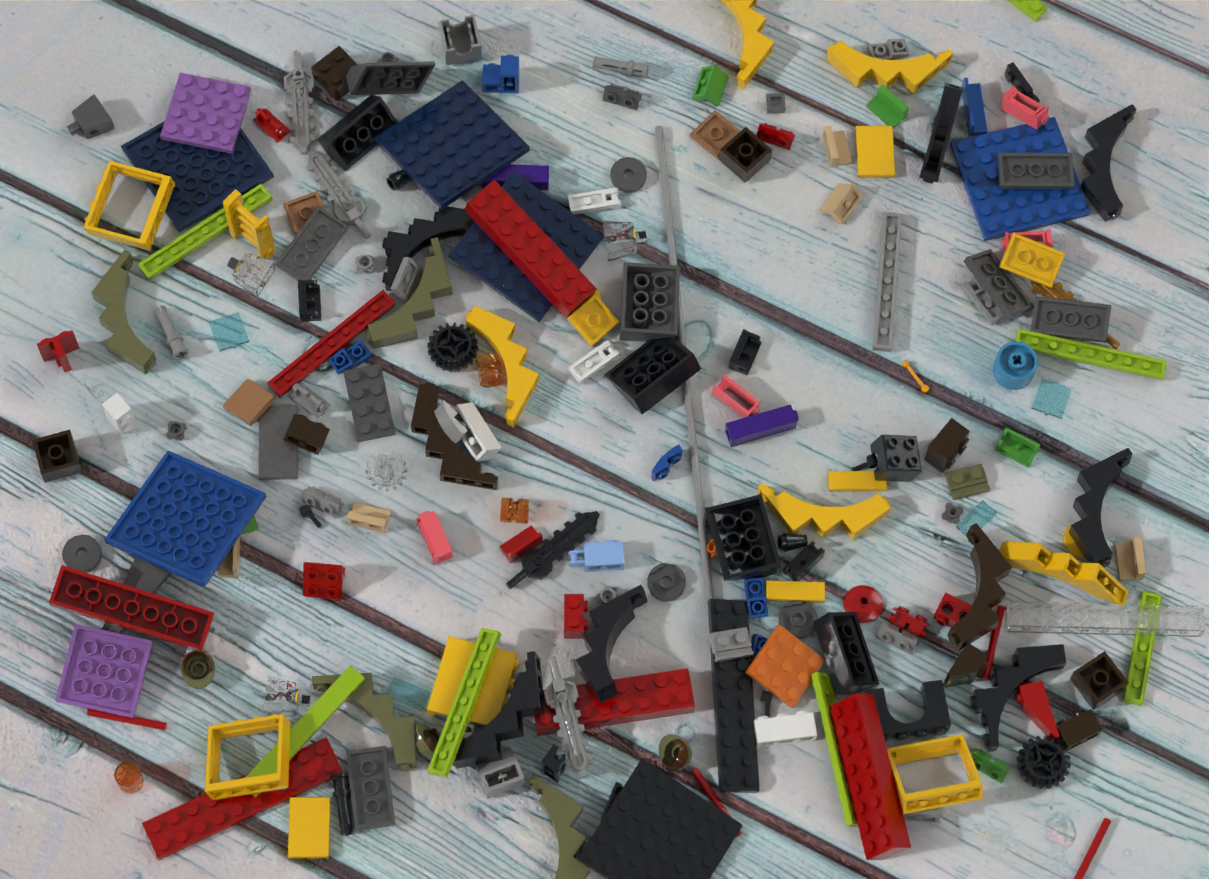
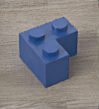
M501 56V65L495 63L483 64L482 92L519 94V56Z

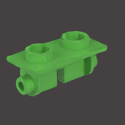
M975 748L971 756L976 769L1002 784L1010 770L1008 764L997 758L992 762L990 761L992 755L984 752L982 749L978 750Z

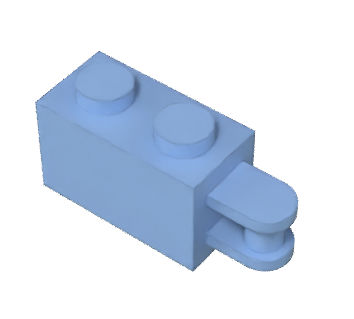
M608 540L605 543L589 541L587 544H584L583 550L568 552V556L571 557L569 566H585V572L624 570L623 541ZM584 556V560H578V557Z

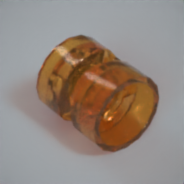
M487 353L475 359L477 371L480 372L478 374L480 386L490 388L504 382L498 354Z
M502 497L500 522L511 523L515 520L516 523L528 524L529 499L518 498L517 501H514L513 498Z
M126 761L116 767L114 778L123 792L133 794L141 790L144 778L135 763Z

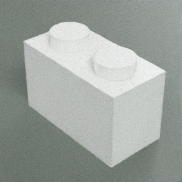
M118 393L102 403L107 419L121 435L134 428L136 421L132 410Z

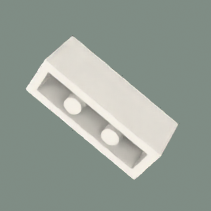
M473 402L457 404L454 408L458 413L455 419L468 430L461 438L467 449L477 462L492 459L502 448Z
M799 711L796 715L782 713L772 718L760 716L753 723L757 748L816 741L817 731L813 712Z

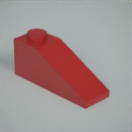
M1042 680L1020 685L1016 691L1017 693H1015L1017 704L1021 705L1023 712L1050 740L1055 738V742H1057L1059 733Z

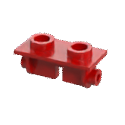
M258 108L255 111L256 117L253 119V122L277 143L291 131L266 108Z
M767 123L759 124L756 135L764 142L787 150L791 149L792 142L795 139V134H792V131L777 130V127Z
M902 606L893 608L896 613H891L888 620L891 621V624L904 629L906 623H909L908 632L918 637H924L927 631L924 629V626H930V624L926 623L928 619L918 614L914 617L909 614L910 610Z

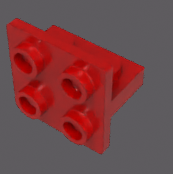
M73 330L63 331L58 336L45 338L40 343H37L44 362L55 358L58 367L62 366L64 372L72 370L66 354L79 349Z
M304 562L303 596L341 600L345 567L334 564Z

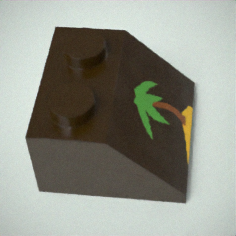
M967 643L948 672L943 686L947 688L973 683L976 677L980 679L988 665L986 662L988 655Z

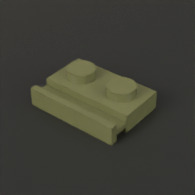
M982 463L946 472L944 475L953 500L990 491Z

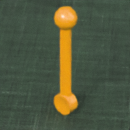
M903 361V367L908 369V371L912 374V376L915 378L918 384L922 387L921 391L923 393H927L929 387L922 383V381L919 379L916 373L909 366V361Z

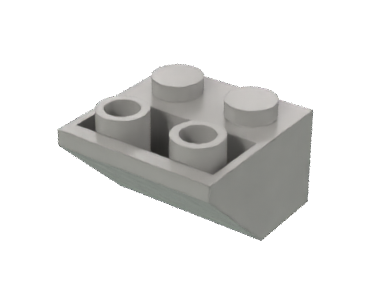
M511 747L502 750L503 760L474 765L487 799L525 785L524 775Z

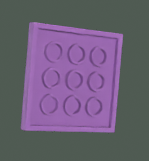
M180 72L160 135L161 139L233 154L252 91L251 87Z
M75 624L55 701L133 718L137 709L153 641Z

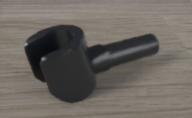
M868 455L866 457L867 462L853 467L852 471H858L867 467L875 468L877 466L876 455Z
M309 505L299 507L302 517L309 515L318 528L322 526L314 516Z
M763 690L760 701L766 702L765 716L770 718L772 693Z

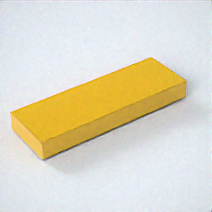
M828 471L829 492L887 490L886 481H875L874 471Z
M766 580L767 601L778 602L801 600L810 603H824L825 582Z

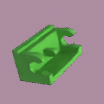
M1005 428L995 451L1029 468L1038 452L1040 444Z

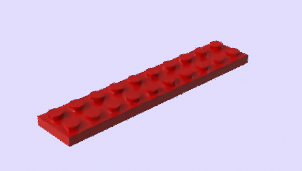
M326 737L300 749L289 761L288 788L260 792L256 798L252 794L216 800H212L205 793L142 824L158 860H161L289 800L290 797H296L331 780V775L343 773V770ZM246 774V775H244V776H242V777H240V778H238V779L245 778L248 774Z

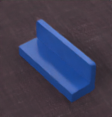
M964 78L962 97L968 136L986 134L988 131L980 83L969 84L968 78Z

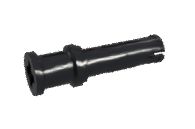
M338 773L330 776V779L333 780L334 792L332 794L337 802L341 836H344V834L345 836L354 834L348 798L351 794L347 785L348 773Z

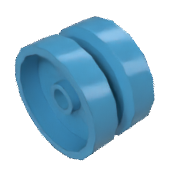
M1014 341L1005 344L1000 348L993 364L995 380L1001 386L1010 390L1023 389L1029 385L1038 365L1036 352L1023 342Z

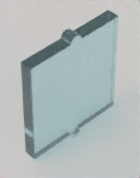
M239 312L228 316L223 315L222 318L209 322L220 352L230 348L235 349L236 346L249 342Z
M1041 379L1032 409L1045 413L1046 416L1051 415L1062 419L1071 388L1059 385L1058 382L1053 383Z

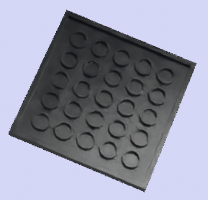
M641 758L577 860L605 879H710L743 825Z

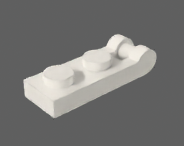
M609 188L568 195L570 212L572 214H580L604 209H619L622 207L621 200L618 199L619 190L618 188Z
M607 340L569 366L568 371L581 384L606 365L617 360L622 354L613 347L614 344L611 340ZM608 351L609 355L606 356L603 352Z

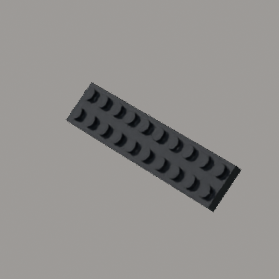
M708 600L709 633L747 627L749 633L746 600ZM710 644L719 792L758 793L760 788L757 743L753 724L755 720L752 677L745 673L751 665V657L715 663V655Z

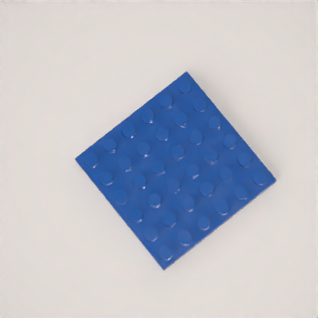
M1055 117L1049 118L1047 123L1041 125L1037 130L1027 124L950 143L984 241L1003 237L1006 232H1024L1090 215L1091 211L1074 166V189H999L998 153H1068Z
M167 451L104 540L108 545L205 588L266 499V493L171 451Z

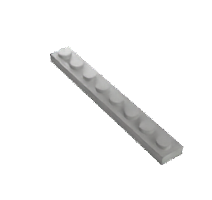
M883 213L872 349L875 351H892L902 214Z

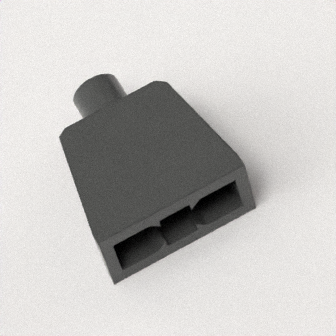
M95 94L72 111L75 122L67 126L72 136L81 131L86 139L115 129L112 119Z

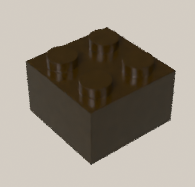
M338 46L311 66L314 79L335 101H338L349 92L346 75L350 67L358 64Z
M744 127L720 149L719 160L746 183L771 160L772 149L747 127Z
M951 418L929 444L924 460L942 473L946 468L950 469L956 462L955 458L957 455L961 456L966 450V445L970 440L968 438L970 431Z
M70 429L32 440L40 472L45 483L82 473L75 441Z
M1105 651L1075 670L1070 677L1072 683L1093 711L1124 691L1129 684Z

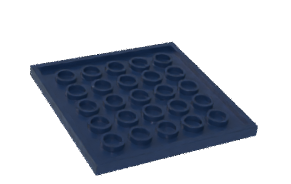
M463 80L375 137V142L441 210L530 151L529 145Z
M164 122L121 146L122 151L133 167L170 176L175 182L165 214L178 233L224 207L223 201L235 189L243 196L259 184H264L274 178V174L241 128L233 154L162 140L160 135ZM144 181L152 195L156 197L160 185Z
M513 172L503 184L502 188L580 270L604 236L516 172ZM476 222L471 225L448 256L539 323L553 305Z

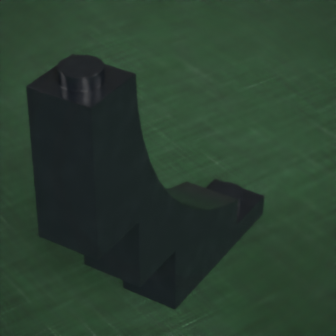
M1133 104L1088 128L1084 137L1093 150L1086 153L1082 161L1091 175L1082 180L1081 187L1084 195L1105 222L1109 219L1114 220L1118 218L1123 208V204L1118 198L1112 183L1110 160L1114 146L1125 133L1127 124L1134 119L1137 109Z
M1129 448L1080 471L1077 478L1085 494L1075 498L1073 508L1081 520L1071 525L1069 534L1088 563H1099L1104 568L1110 564L1113 553L1106 542L1102 530V502L1109 489L1119 479L1122 471L1121 468L1129 465L1133 454Z
M641 585L589 611L592 623L596 629L582 635L589 653L576 659L579 673L600 703L618 694L615 682L610 675V657L617 638L635 618L633 609L648 602L645 590Z
M535 651L527 652V660H525L527 671L518 673L512 694L499 714L484 728L462 739L453 762L456 768L503 760L501 741L524 737L522 718L545 713L541 659Z

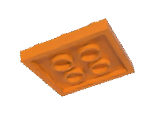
M779 624L775 627L745 673L790 708H794L811 683V674L818 672L825 659Z

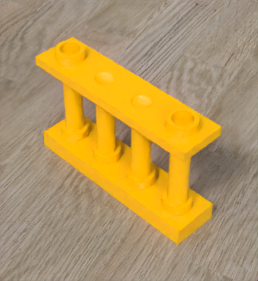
M235 189L223 201L230 235L234 239L242 235L257 247L259 258L263 262L266 258H270L276 250L269 216L265 215L263 218L258 219L244 207L242 195Z

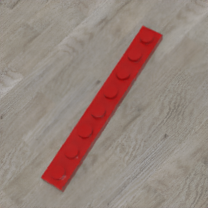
M384 290L380 291L268 381V386L279 398L283 397L292 389L294 384H299L324 364L328 358L368 328V324L376 322L396 306L395 301Z

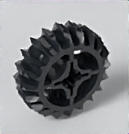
M454 322L453 326H449V323H446L445 328L440 325L438 327L439 331H433L434 336L429 337L430 342L427 343V348H429L428 355L431 356V361L435 362L437 367L442 365L443 371L448 367L450 372L453 371V368H456L459 372L461 366L466 369L467 363L472 365V358L476 359V352H478L479 348L475 333H470L469 327L464 329L463 324L457 327ZM448 338L446 342L439 345L443 339ZM451 342L455 348V353L453 351V348L451 347ZM464 349H467V351L462 356L458 357L460 352L465 351Z
M1046 735L1043 740H1041L1040 736H1036L1035 741L1030 738L1028 744L1023 743V749H1019L1018 754L1020 756L1016 758V761L1020 763L1017 765V769L1022 770L1020 776H1027L1025 783L1031 780L1033 781L1032 787L1039 784V789H1043L1045 784L1048 789H1051L1052 784L1057 787L1059 781L1063 782L1065 780L1064 776H1068L1069 771L1067 769L1071 767V764L1067 762L1070 760V756L1064 755L1067 752V748H1060L1062 742L1056 745L1054 743L1056 739L1052 738L1051 741H1048V736ZM1042 749L1049 750L1052 753H1045ZM1033 751L1035 762L1030 766L1028 755ZM1041 759L1048 761L1046 765L1039 764ZM1057 759L1059 769L1057 773H1054L1052 763ZM1040 771V772H1042L1045 776L1038 775V774L1035 773V772Z

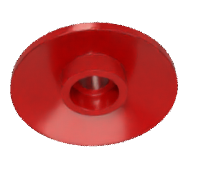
M860 585L853 587L847 592L844 598L845 612H856L859 623L872 622L881 614L883 601L880 594L874 588ZM861 600H867V604H862Z

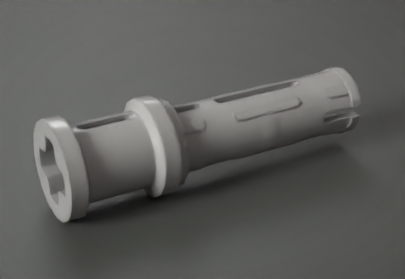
M595 56L593 68L624 72L628 76H643V79H646L649 63H636L634 60L624 62Z
M160 306L162 313L159 307H157L154 312L168 338L167 345L173 351V358L180 360L187 357L190 351L188 348H185L183 337L177 333L166 306Z

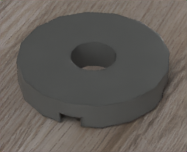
M625 157L614 163L611 168L610 178L615 188L626 193H632L644 186L647 171L645 165L640 160ZM631 172L634 176L632 178H626L624 177V173Z
M81 534L74 536L63 547L62 556L66 566L86 573L95 569L102 558L100 544L89 535ZM80 550L87 551V555L84 558H78L77 553Z
M662 563L650 571L647 578V587L655 599L662 602H671L683 594L686 587V577L678 566ZM669 578L672 584L670 586H663L661 580Z
M801 600L787 603L781 609L778 617L779 624L798 639L809 637L815 631L813 621L818 619L815 609ZM799 615L804 621L801 624H796L793 621V617Z

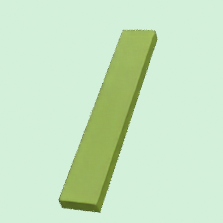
M1146 591L1142 592L1127 673L1129 684L1124 690L1122 702L1138 706L1143 705L1162 595Z

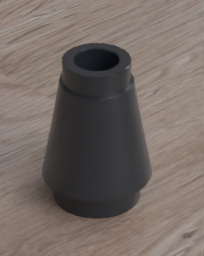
M403 170L391 173L386 178L388 186L393 191L396 189L400 190L411 180Z
M783 533L778 536L780 551L788 552L808 544L806 535Z

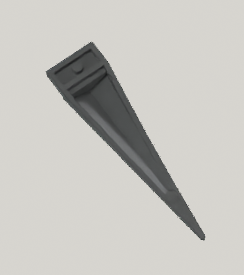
M135 557L123 584L154 594L172 573ZM104 623L101 630L120 633L124 628Z

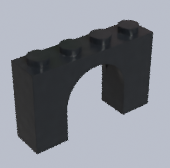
M942 680L922 683L920 689L924 704V715L913 723H902L891 716L887 708L884 688L864 690L863 693L874 695L885 742L893 738L905 740L908 736L921 738L929 733L942 735L949 731L951 722Z

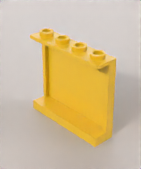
M448 636L428 703L427 715L435 717L438 714L448 717L475 642ZM496 648L469 723L485 727L503 709L509 699L507 697L508 691L513 690L515 679H512L513 673L518 672L520 661L517 658V653Z

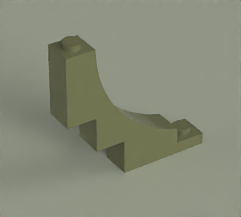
M438 237L431 239V246L428 247L430 257L425 258L423 276L412 297L392 315L378 322L368 324L369 332H366L368 343H372L373 349L417 339L414 321L434 317L435 311L432 299L452 295V286Z
M124 250L91 293L96 302L106 307L99 317L101 326L114 333L106 343L108 352L146 374L148 370L154 368L156 356L152 350L137 338L127 321L125 304L127 289L130 283L127 271L133 265V258L130 252Z
M372 672L360 673L366 680L345 702L362 709L381 726L392 745L397 769L411 771L412 768H417L414 716L394 717L393 694L373 695ZM341 674L312 676L313 689H317L319 692L327 691Z
M532 774L528 780L530 790L538 795L540 793L543 794L539 799V805L551 821L558 841L559 862L555 879H586L590 873V868L575 859L585 845L586 837L572 828L582 814L583 806L535 774Z

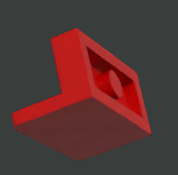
M531 525L500 545V550L508 561L512 563L520 558L528 549H534L543 541V535L540 532L537 533Z

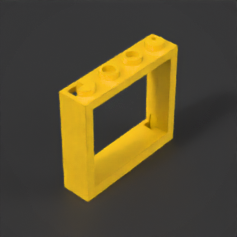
M109 160L106 170H103L101 183L97 185L95 199L90 203V212L84 219L86 222L83 228L89 235L150 251L173 192L175 182L170 176ZM117 174L160 185L140 239L97 228Z
M273 714L267 717L257 716L249 720H235L230 723L208 726L205 792L212 800L288 788L291 722L284 714ZM279 730L277 773L219 782L222 739Z
M963 734L887 748L904 814L983 799V785ZM959 753L970 782L905 794L895 765Z

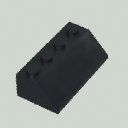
M370 95L317 140L326 154L344 171H347L378 145L375 142V137L398 122L382 97Z
M828 612L813 621L837 695L853 694L880 685L856 612Z

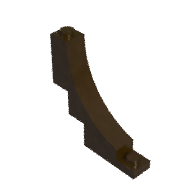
M432 383L419 384L411 422V432L428 435L425 448L426 457L443 459L440 481L497 490L499 484L498 476L492 473L481 474V463L471 459L459 450L440 426L434 413L438 407L439 387Z
M977 523L971 525L966 534L968 541L974 545L970 553L976 575L974 601L968 613L958 623L953 625L947 634L950 643L956 646L958 650L963 649L967 643L971 644L996 628L1000 619L991 608L1001 603L1006 595L998 582L1007 577L1012 569V566Z

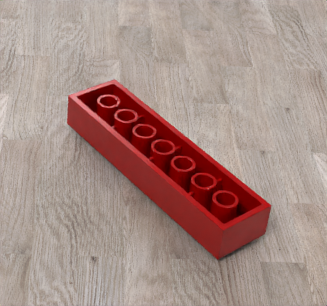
M495 180L467 202L465 207L467 214L566 319L594 295L597 288Z
M61 565L49 600L50 606L199 651L204 650L215 616L214 612Z
M688 668L613 679L618 694L602 703L599 702L587 683L576 685L579 698L574 703L575 710H580L581 716L577 719L579 724H584L585 729L694 713L695 709ZM545 696V713L534 715L537 736L556 734L560 730L559 723H554L553 717L557 715L556 711L551 709L550 705L547 706Z
M856 693L829 706L866 860H884L910 849L911 844L874 695Z

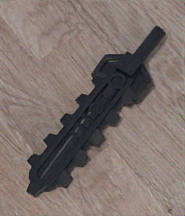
M597 511L583 514L578 512L575 514L576 520L572 523L569 521L564 523L565 529L554 531V537L551 540L547 538L543 540L544 546L540 549L535 547L525 551L521 555L522 571L509 580L506 586L511 590L527 576L539 580L544 579L552 572L553 561L558 560L560 562L564 558V552L574 550L575 543L579 542L582 544L586 540V534L590 533L593 535L597 531L595 527L600 514Z

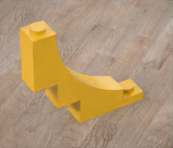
M720 0L735 17L742 34L743 52L740 58L739 68L741 70L737 75V86L744 89L773 52L774 41L761 34L765 28L766 17L753 10L757 0Z
M840 40L836 44L833 43L829 46L826 60L856 88L870 77L879 86L884 85L887 89L896 81H899L914 94L951 63L953 52L948 48L945 52H940L935 58L930 53L912 59L884 60L864 55Z
M474 306L472 311L469 310L465 317L466 325L493 348L502 362L507 377L506 405L509 406L505 418L507 426L514 428L539 382V373L522 366L527 358V348L511 341L516 332L515 323L478 306Z
M764 482L757 489V494H762L764 503L791 534H797L811 524L818 534L824 538L841 526L851 539L854 540L889 515L891 509L890 502L879 493L870 499L854 505L825 507L801 501L785 491L776 496L773 488L767 486Z
M1002 541L999 551L1012 568L1037 572L1057 578L1092 594L1098 599H1107L1116 608L1124 607L1129 591L1099 563H1080L1070 553L1050 552L1041 543Z

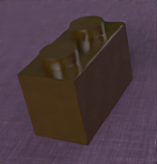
M294 414L283 440L319 455L330 429L322 423L308 420L304 415Z
M1083 709L1075 713L1074 718L1070 720L1064 718L1057 723L1058 740L1062 742L1063 749L1067 748V751L1099 736L1103 728L1091 709L1086 712Z

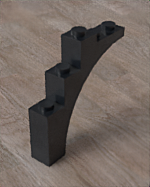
M945 83L919 177L923 178L924 182H938L963 87Z
M449 206L442 210L439 208L438 212L435 211L434 221L414 218L413 225H409L408 234L388 231L387 238L384 237L382 248L385 249L387 256L386 266H388L387 272L383 274L382 283H385L387 291H392L390 288L404 257L412 259L421 250L430 246L431 239L438 237V240L441 241L451 237L464 236L475 222L465 209Z
M1064 644L1016 648L1011 656L1012 665L1016 667L996 668L993 675H991V685L995 688L974 690L973 695L970 696L971 708H974L975 714H981V726H985L986 733L983 734V742L988 747V752L996 751L999 746L998 729L1000 717L1010 696L1020 685L1033 677L1048 671L1063 669L1066 665Z

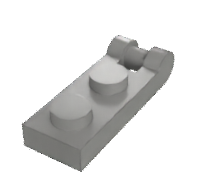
M975 276L971 278V281L961 284L963 292L970 297L991 326L1005 318Z

